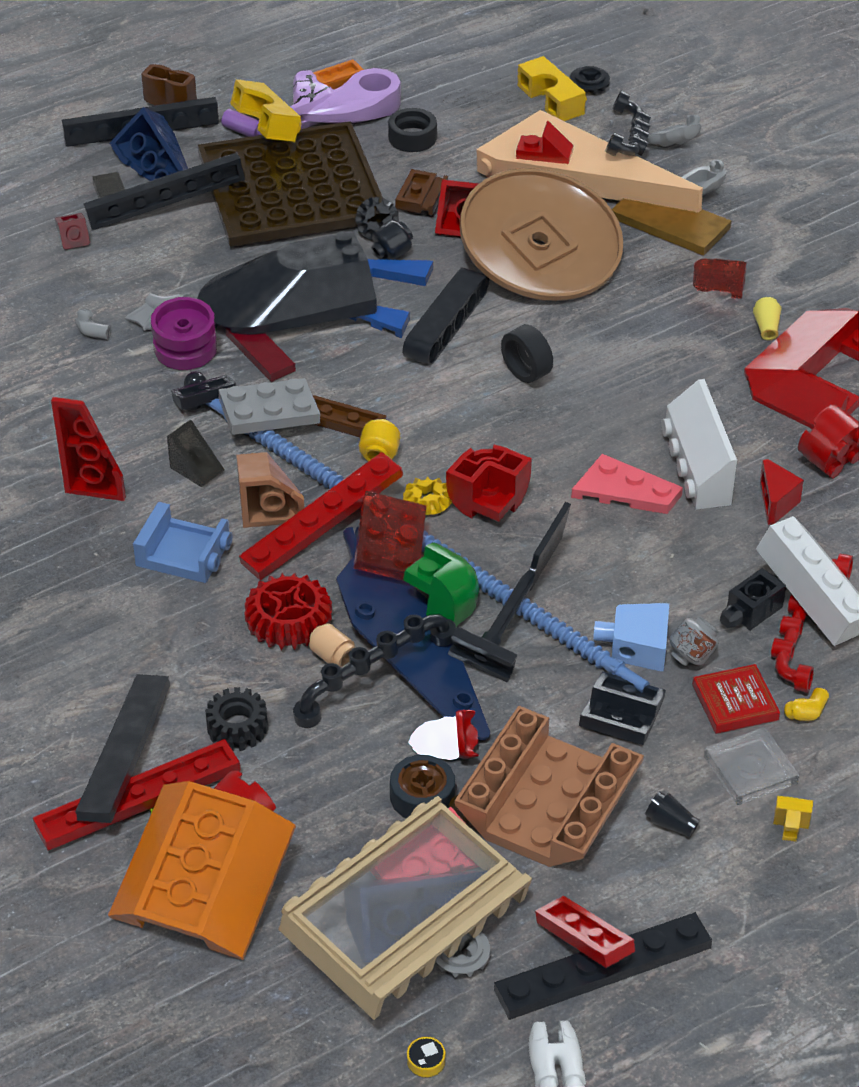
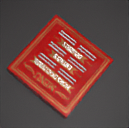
M756 664L693 677L692 686L715 734L779 720L780 711Z

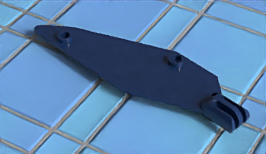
M359 526L356 528L355 533L353 527L346 528L343 531V538L351 560L337 576L336 582L352 626L375 647L377 646L376 637L380 632L392 631L396 635L404 630V620L410 615H419L422 618L427 617L428 599L414 586L403 581L404 576L383 556L372 526H369L368 529L365 526ZM430 630L425 632V637L422 641L418 643L408 642L398 648V653L395 657L386 659L443 717H455L458 710H474L475 715L471 719V724L477 729L478 739L486 740L490 737V729L463 661L448 655L453 644L445 647L435 645L431 641Z

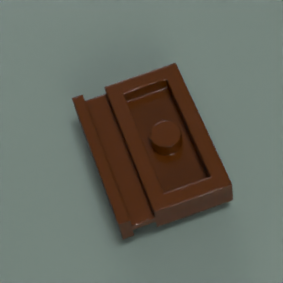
M411 169L395 199V208L418 213L425 210L429 211V215H433L439 203L442 179L448 180V176L444 175L443 178L437 177L436 173Z

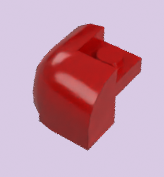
M495 444L493 449L474 451L470 448L446 471L448 496L453 505L469 518L473 519L477 513H480L499 522L509 510L515 512L521 504L530 482L532 458Z

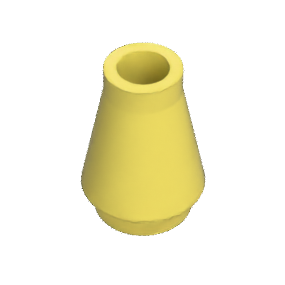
M772 297L761 298L755 303L753 314L759 326L761 337L764 340H774L778 337L781 306Z

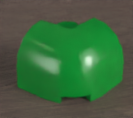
M432 542L426 545L424 556L405 570L403 581L429 595L427 616L440 614L452 620L457 627L476 609L479 594L476 571L462 556L440 544Z

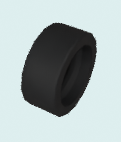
M405 108L396 111L388 120L390 144L394 148L405 152H421L429 149L437 140L436 117L431 112L420 108ZM408 128L422 129L415 132L404 131V129Z
M524 324L503 336L501 340L502 356L508 369L517 379L529 384L551 372L554 359L552 350L547 339L538 329L532 325Z

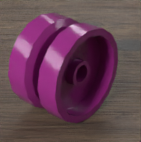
M176 297L166 300L156 307L151 315V330L154 353L159 362L166 367L176 370H192L202 367L212 360L217 352L214 312L208 304L192 297Z

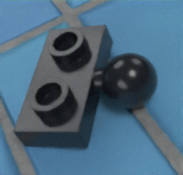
M194 371L185 377L184 387L173 389L171 392L173 401L181 410L191 411L200 408L202 404L218 399L219 389L236 386V383L227 374L207 380L202 373Z

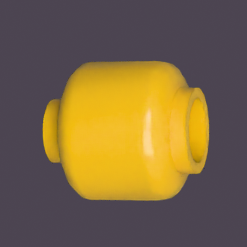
M385 419L372 420L366 423L362 429L359 441L361 455L367 461H370L383 452L393 460L397 454L401 439L400 431L393 423Z

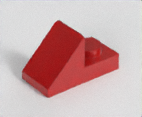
M547 121L542 137L521 135L516 148V159L569 164L574 145Z

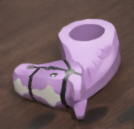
M372 68L359 71L342 86L332 89L320 83L312 71L303 70L294 77L293 105L290 107L301 116V129L318 123L336 124L349 121L351 123L369 121L392 115L398 111L401 82L396 74L388 70Z

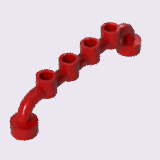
M840 553L837 559L831 560L849 580L853 567V556ZM791 594L788 612L793 613L792 617H782L779 633L785 636L784 639H774L771 657L776 658L775 668L778 674L786 681L794 683V690L809 693L813 681L814 667L799 664L797 670L789 667V661H792L797 639L801 637L804 620L808 616V613Z

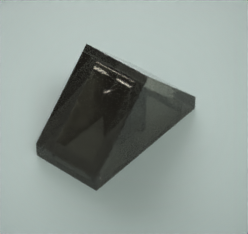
M191 419L167 436L170 468L198 486H204L225 470Z

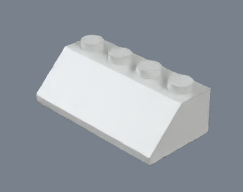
M699 379L667 405L666 418L662 419L661 422L662 433L664 437L668 436L670 454L677 459L678 475L684 478L686 497L692 499L695 510L732 504L737 464L736 456L705 379Z
M794 516L770 525L756 548L757 552L778 578L786 584L787 589L834 646L858 636L859 592Z

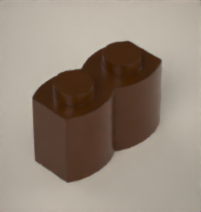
M150 64L141 73L144 100L154 106L197 99L195 76L189 72L172 70L163 65Z

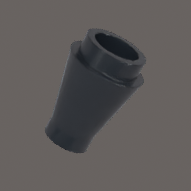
M661 791L654 796L645 812V815L651 818V823L681 833L688 838L692 836L700 822V819L693 816L670 793L664 794Z

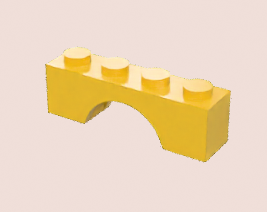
M235 80L230 104L240 113L259 118L257 130L266 139L295 142L297 133L301 130V116L264 83Z

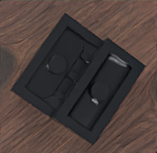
M602 671L592 688L591 699L580 715L579 726L644 745L659 713L666 690L647 685L641 693L634 687L633 683L620 676Z

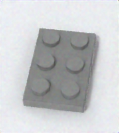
M305 378L271 383L263 382L248 386H233L219 389L218 399L232 435L320 423V412Z

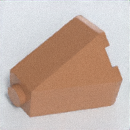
M267 452L236 455L243 528L281 525L304 509V496Z

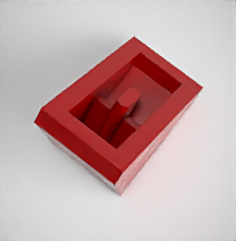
M763 459L760 487L767 524L772 525L801 502L804 480L771 460Z

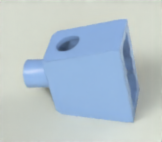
M669 604L618 605L616 607L615 623L595 621L593 640L613 642L612 658L621 659L625 664L664 672Z

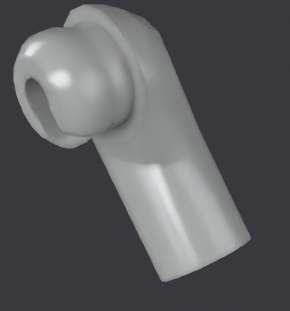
M89 309L78 310V317L75 318V323L83 335L109 339L111 332L109 325L95 323L92 320L93 312Z

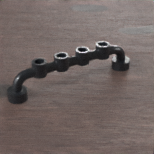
M622 90L619 92L612 109L620 113L625 109L634 115L629 131L631 134L628 141L630 142L629 144L623 143L624 136L614 132L606 146L605 152L616 156L617 152L628 156L636 154L642 156L648 144L646 140L649 136L648 130L651 116L644 113L639 105L629 100L630 94Z
M431 614L424 618L419 615H410L404 620V630L396 635L392 631L380 632L376 637L377 646L367 650L364 647L353 648L349 652L350 662L341 667L335 663L324 665L321 669L322 678L309 686L303 693L300 701L294 705L295 723L302 728L316 726L321 720L320 706L315 701L319 695L326 691L335 692L340 690L343 686V681L354 674H367L371 669V664L381 658L391 659L395 657L398 653V648L408 642L418 643L422 641L425 637V632L430 630L431 641L435 645L445 647L453 644L454 640H451L456 630L455 623L440 614Z

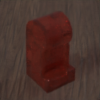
M715 258L700 259L694 264L693 286L703 292L712 290L730 292L731 298L742 299L747 262Z

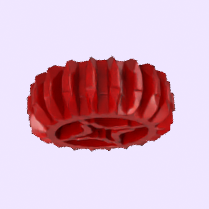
M281 573L279 578L269 575L267 582L258 581L257 588L250 589L249 597L246 598L245 621L251 635H255L258 642L266 641L269 648L277 644L281 651L285 646H292L295 650L298 644L308 647L310 635L315 628L324 624H331L332 601L330 596H328L326 587H321L318 580L310 581L308 575L299 578L296 573L292 576H285Z

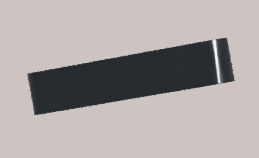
M461 267L407 335L403 344V356L432 365L484 298L488 290L489 278L483 273Z

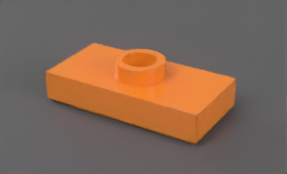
M352 59L313 73L320 83L332 89H337L354 74L364 69Z

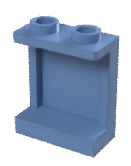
M158 502L133 543L135 564L138 567L207 583L212 572L218 570L223 552L225 550L228 551L232 544L233 534L229 532L228 519L221 518L216 528L171 518L170 504Z

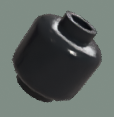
M390 220L374 231L372 235L374 244L371 248L380 259L385 257L387 260H397L411 249L412 232L404 222Z

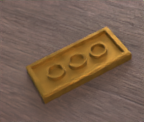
M624 198L612 208L619 222L703 256L731 229V220L703 209L700 212H693Z

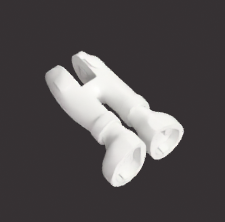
M559 1021V1043L548 1044L545 1022L533 1023L529 1036V1054L535 1074V1087H558L555 1064L561 1066L563 1087H585L586 1080L580 1044L570 1022Z

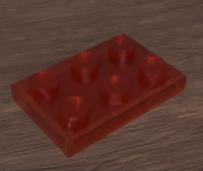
M365 491L353 568L403 580L405 570L421 558L426 505Z

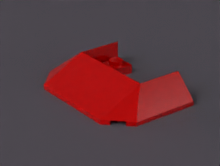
M849 308L806 311L744 368L745 378L749 381L752 400L811 429L816 425L812 420L831 405L839 406L851 415L859 407V396L816 376V374L839 352L859 361V311Z

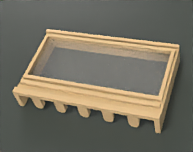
M439 796L427 804H419L403 822L396 821L393 823L384 836L377 841L372 839L367 842L361 852L354 858H345L328 877L324 878L322 876L318 878L302 896H294L289 899L281 911L282 919L279 931L373 1020L380 1015L386 997L392 993L397 999L400 998L407 991L410 979L416 973L423 978L428 976L433 970L436 958L440 954L444 953L448 958L452 957L458 950L462 937L467 933L473 938L477 937L483 930L488 916L493 913L497 918H500L505 914L512 897L518 903L524 901L532 880L528 874L520 873L441 803L442 799Z

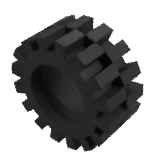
M234 687L233 693H230L227 688L223 690V696L216 693L213 696L214 701H208L205 710L208 735H210V740L213 743L225 739L233 751L234 746H239V750L243 751L246 750V744L253 748L256 746V740L261 742L264 739V734H267L268 718L266 702L264 699L261 700L260 694L256 692L252 695L251 689L248 688L245 689L244 693H241L240 687ZM234 715L248 717L247 720L240 723L225 721Z

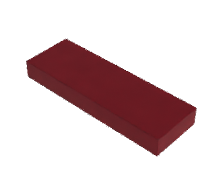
M226 327V336L270 382L296 371L295 363L266 333L235 334L231 333L230 328Z

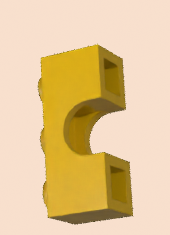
M542 56L518 64L517 86L530 98L546 95L545 111L548 114L563 121L585 114L586 92L547 58Z

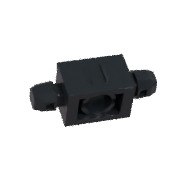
M761 568L729 591L727 607L720 616L721 624L731 628L742 623L751 631L783 608L785 591L787 590L786 584L776 574L772 575Z

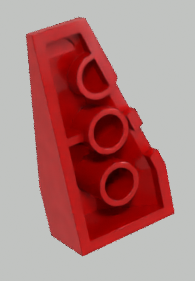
M53 397L51 404L65 493L124 501L126 494L123 474L84 401Z

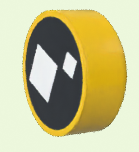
M420 1037L414 1040L407 1049L409 1069L420 1077H432L440 1073L445 1065V1048L442 1043L432 1037Z

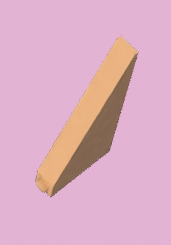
M542 110L537 111L477 149V172L487 177L513 169H543L569 176L588 186L601 198L620 201L624 198L693 212H700L702 210V187L636 155L628 156L617 152L616 156L605 152L608 144L607 141ZM547 121L574 145L569 164L516 159V148L521 135L542 137Z

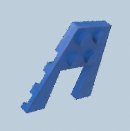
M368 259L371 276L376 278L426 286L433 271V261ZM377 306L375 314L349 319L354 321L358 318L371 322V327L381 331L387 328L395 331L396 337L402 338L410 321V312Z

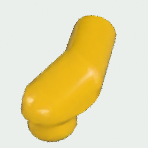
M815 688L809 699L799 698L787 702L784 707V713L791 720H816L829 698V693L823 688Z

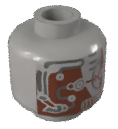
M700 616L696 619L688 617L684 619L670 636V644L674 648L671 654L685 666L689 662L698 666L702 665L718 647L719 641L716 635L719 632Z

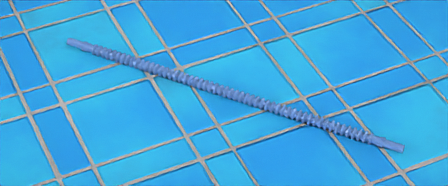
M219 399L206 403V405L225 418ZM273 430L244 433L249 435L250 438L255 439L256 442L261 443L262 446L267 447L268 450L273 451L274 454L279 455L280 458L286 459V462L292 463L294 467H298L300 471H304L306 475H310L312 479H317L318 483H323V486L331 489L344 480L343 476L337 475V472L331 471L322 462L319 463L316 458L312 459L311 455L306 454L305 451L300 450L293 443L287 442V439L281 438V435L275 434ZM375 497L373 498L376 510L390 530H394L396 535H405L414 544V547L420 548L422 552L425 551L426 545L433 542L455 553L454 549L448 548L446 544H441L439 539L435 540L433 535H428L425 530L421 531L419 526H415L413 522H408L407 518H402L401 514L395 513L393 509H389L387 505H382L381 501L375 500ZM363 506L359 508L362 510L363 513H368L369 517H374L371 514V512L365 510ZM468 562L476 571L479 588H481L482 592H488L489 597H495L497 602L502 601L504 606L514 589H510L507 584L503 585L502 581L496 580L495 576H489L488 571H482L480 566L475 567L474 562ZM528 598L523 600L516 612L518 616L523 615L524 620H530L532 625H537L539 630L545 631V634H552V638L555 640L559 639L560 644L566 643L568 649L573 648L575 654L581 653V658H588V662L591 664L595 663L596 668L603 667L608 673L620 676L633 683L634 687L641 693L644 687L650 684L647 680L625 667L623 660L610 657V652L607 650L602 652V646L598 645L595 647L594 641H588V638L581 636L579 631L573 632V627H566V623L563 621L559 622L557 617L552 618V614L550 612L545 613L544 608H538L537 604L531 603Z

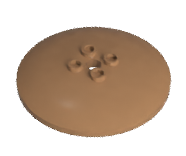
M522 168L492 175L479 183L470 192L465 200L460 216L459 227L462 243L470 259L478 269L503 288L533 299L560 301L586 296L609 281L618 268L622 257V230L609 205L588 186L557 172ZM533 240L543 241L545 244L540 245Z

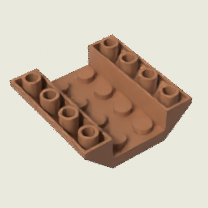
M518 706L455 799V806L485 840L543 865L551 867L583 859L641 765L644 755L612 743L605 755L600 757L548 736L549 717Z

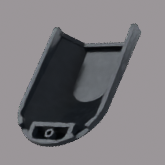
M342 231L335 235L289 243L220 273L202 287L197 299L208 304L214 312L215 328L219 326L228 327L231 333L235 334L268 333L375 314L377 312L376 295L369 262L354 231Z

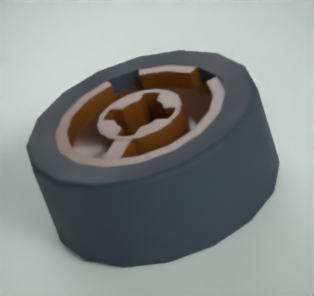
M423 754L406 757L397 763L390 773V801L394 810L404 818H408L419 804H427L437 796L442 799L441 803L449 808V803L455 796V774L451 766L441 758Z

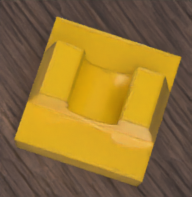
M777 796L773 824L784 826L782 840L797 842L799 828L809 829L813 800Z

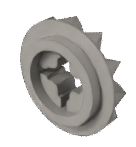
M482 932L475 938L469 933L464 935L458 950L461 951L467 948V957L460 954L457 957L453 955L448 958L444 953L440 954L435 961L440 971L451 972L454 978L458 974H467L471 977L474 971H483L487 960L490 959V943L487 937Z

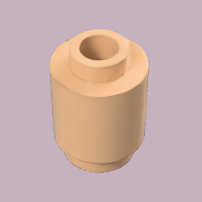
M324 624L315 628L311 633L309 647L311 651L328 664L335 663L341 667L350 662L349 652L355 648V643L332 624Z

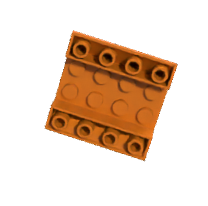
M190 781L165 784L162 787L108 916L143 928L145 922L183 933L204 940L210 950L244 960L296 825L254 800Z

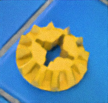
M428 476L425 480L415 478L413 483L406 484L405 492H403V501L406 507L421 515L441 513L452 503L447 493L446 483H442L440 478L430 480Z

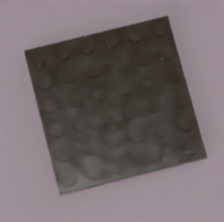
M351 121L303 128L297 133L295 142L266 139L263 135L198 145V154L202 164L234 153H238L241 159L245 180L211 191L230 247L287 237H298L311 233H323L342 228H352L357 226L356 212L359 206L371 197H383ZM375 209L374 216L367 220V222L379 223L388 215H379Z

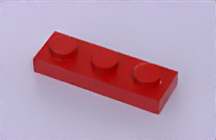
M564 895L535 910L536 920L539 925L606 968L635 952L633 938Z

